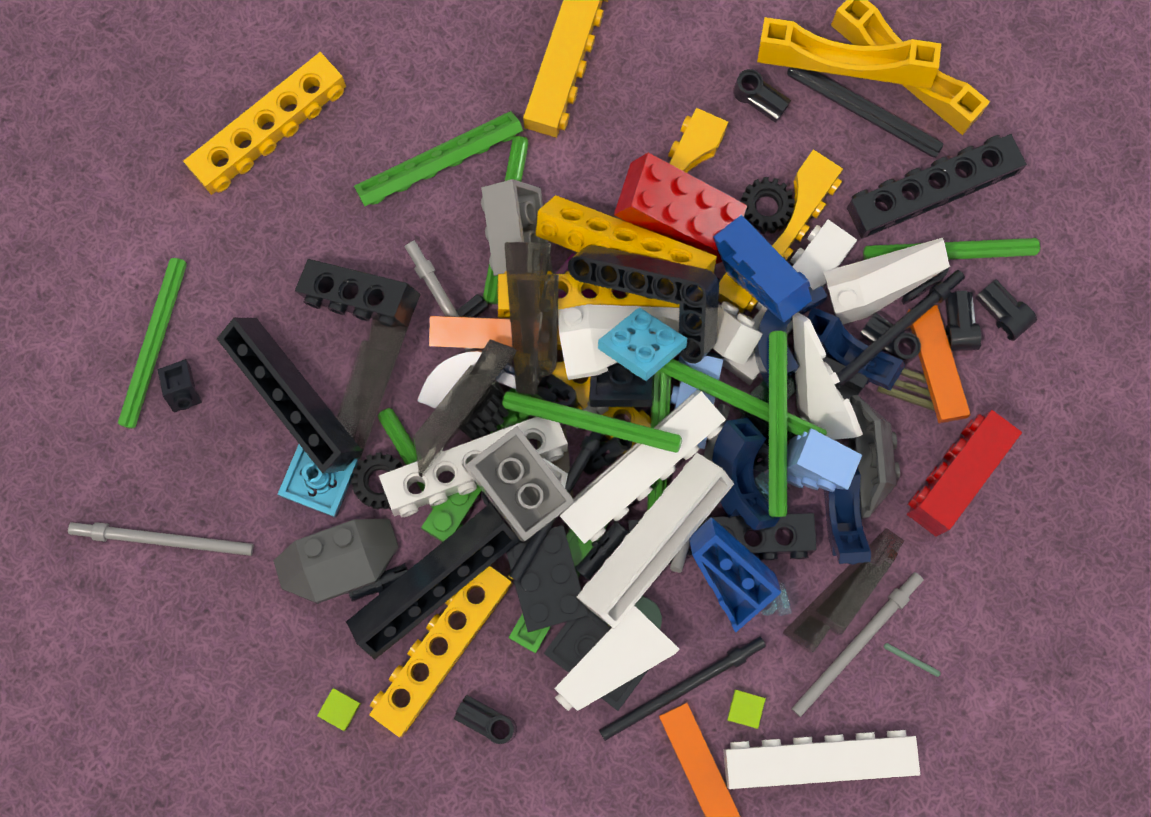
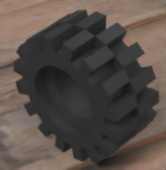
M763 177L762 182L759 179L754 180L753 185L749 184L746 187L740 201L747 205L744 218L755 229L760 230V234H765L768 231L772 234L778 229H783L794 211L795 200L791 198L793 195L791 189L787 191V185L784 182L782 185L777 184L779 179L776 178L772 182L769 181V177ZM761 197H771L776 201L778 211L771 216L761 215L756 209V201Z
M492 384L480 387L479 392L475 391L472 393V397L467 398L465 401V406L460 407L459 410L461 412L457 413L455 417L457 418L455 426L471 440L489 435L490 432L494 433L497 430V426L499 424L502 425L504 422L503 418L509 414L507 411L509 409L502 405L504 395Z
M379 452L373 456L369 454L365 460L358 462L359 466L357 469H353L352 473L354 476L351 478L352 489L358 499L366 506L377 510L382 508L384 510L389 509L390 505L385 492L376 493L372 491L369 487V478L375 471L384 470L390 472L403 467V465L397 458L395 459L387 453L383 455Z

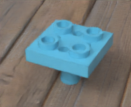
M640 307L598 340V349L645 381L687 346V338Z
M298 444L277 495L336 518L350 485L351 478L354 475L352 473L353 469L357 468L359 461L354 459L344 471L322 474L304 449ZM334 480L337 481L336 487H334V488L329 487V483H330L332 486H334V484H335ZM312 489H315L317 494L313 497L310 496L309 493L314 494Z

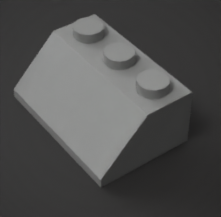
M514 179L481 187L483 196L481 206L486 218L485 235L490 246L491 256L489 264L493 275L498 276V274H504V272L509 270L521 271L522 274H534L536 271L547 270L553 274L549 242L535 236L538 210L543 207L541 188Z
M518 426L514 427L464 465L520 541H526L575 503Z

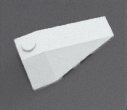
M939 238L823 273L835 316L839 317L842 324H847L868 318L944 271L950 265L944 240Z
M587 304L558 309L559 336L568 380L600 375L608 371V366L617 363V361L598 349V340L639 307L678 333L679 308Z
M797 312L792 317L794 359L799 366L795 372L796 403L801 419L826 430L827 437L833 440L855 438L863 435L849 399H843L835 387V384L840 382L836 373L822 360L826 357V352L810 319Z

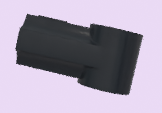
M753 69L742 71L733 88L734 96L738 101L748 103L775 123L791 102L789 98L764 82L761 74ZM749 83L755 90L747 91L741 84Z
M997 279L975 297L995 318L997 328L1001 327L1008 334L1007 338L1011 341H1015L1037 321L1034 311L1024 302H1017Z
M968 291L952 292L945 299L947 315L945 332L948 335L951 351L979 350L982 337L980 326L978 323H975L973 294Z
M874 313L859 335L873 343L893 324L877 313ZM903 332L883 351L886 354L903 360L904 364H907L919 354L921 343L916 335ZM898 344H907L910 347L911 354H902L898 349Z
M466 695L460 703L454 720L487 737L496 744L509 743L515 738L517 733V725L511 717L503 715L469 695ZM500 720L505 721L509 725V734L504 739L498 738L494 733V726Z

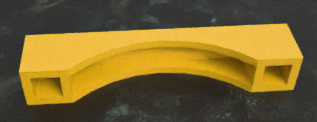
M846 0L836 10L831 26L853 45L882 46L902 42L884 20L878 8L868 0ZM939 70L931 89L903 85L961 135L972 126L990 103L988 99L968 83L950 77Z
M765 17L757 62L931 89L939 69L941 43L911 39L882 46L849 45L817 36L805 30L794 21Z
M696 108L693 116L687 115L682 124L680 132L684 134L681 141L675 140L668 155V157L672 158L670 164L688 173L701 162L714 157L726 132L728 121Z
M814 149L798 170L793 181L795 204L790 222L784 233L772 245L786 261L794 251L789 248L796 239L801 242L810 228L806 225L811 216L817 219L826 206L823 199L827 193L833 196L842 183L839 176L843 168ZM727 272L719 282L718 301L721 303L726 301L739 309L737 314H743L746 309L751 312L758 301L729 277Z

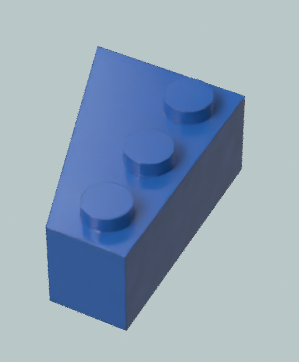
M742 214L713 236L727 275L783 323L812 301L808 289L810 283L805 275L797 272Z
M712 517L689 538L692 555L718 598L720 606L727 614L735 633L781 594L776 574Z

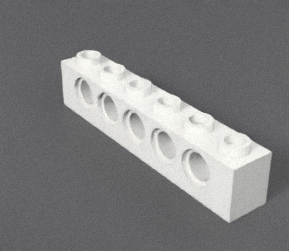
M534 417L379 475L394 517L397 515L401 517L413 515L419 511V507L430 504V506L440 505L448 500V496L458 492L460 495H466L475 491L478 484L464 465L516 426L519 427L528 440L537 439L542 445L536 451L541 458H545L549 462L562 458L564 456L563 453L567 452L568 443L560 423ZM444 471H450L455 475L454 479L449 483L440 482L438 476ZM415 482H421L425 485V489L420 494H412L408 491L410 485Z

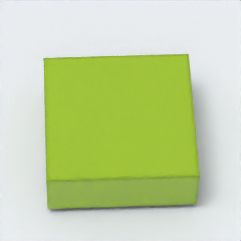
M333 688L317 716L335 727L346 731L361 703Z
M734 690L727 720L758 729L766 698Z

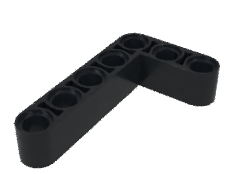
M597 245L586 246L569 260L568 271L579 282L680 304L679 333L687 338V346L679 354L686 362L694 364L700 362L715 346L717 340L719 281L712 271Z

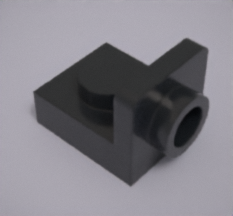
M186 359L157 369L162 395L173 412L186 410L202 403L201 397L195 389L191 367Z

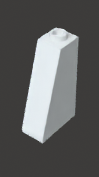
M633 606L615 629L611 628L554 688L559 693L555 699L566 710L569 711L573 707L578 711L676 654L679 648L640 610Z

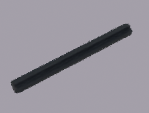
M789 67L787 71L789 77L929 156L936 158L943 148L941 141L820 73Z

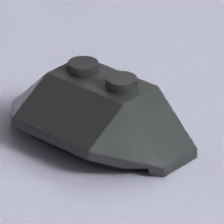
M853 395L848 399L853 407L863 435L849 438V448L862 454L858 469L861 474L860 512L861 520L872 515L897 485L896 480L900 478L899 463L894 460L897 436L895 432H892L891 423L861 397Z
M354 519L294 541L273 562L282 590L319 604L377 583L393 555L398 551L399 545L390 519Z

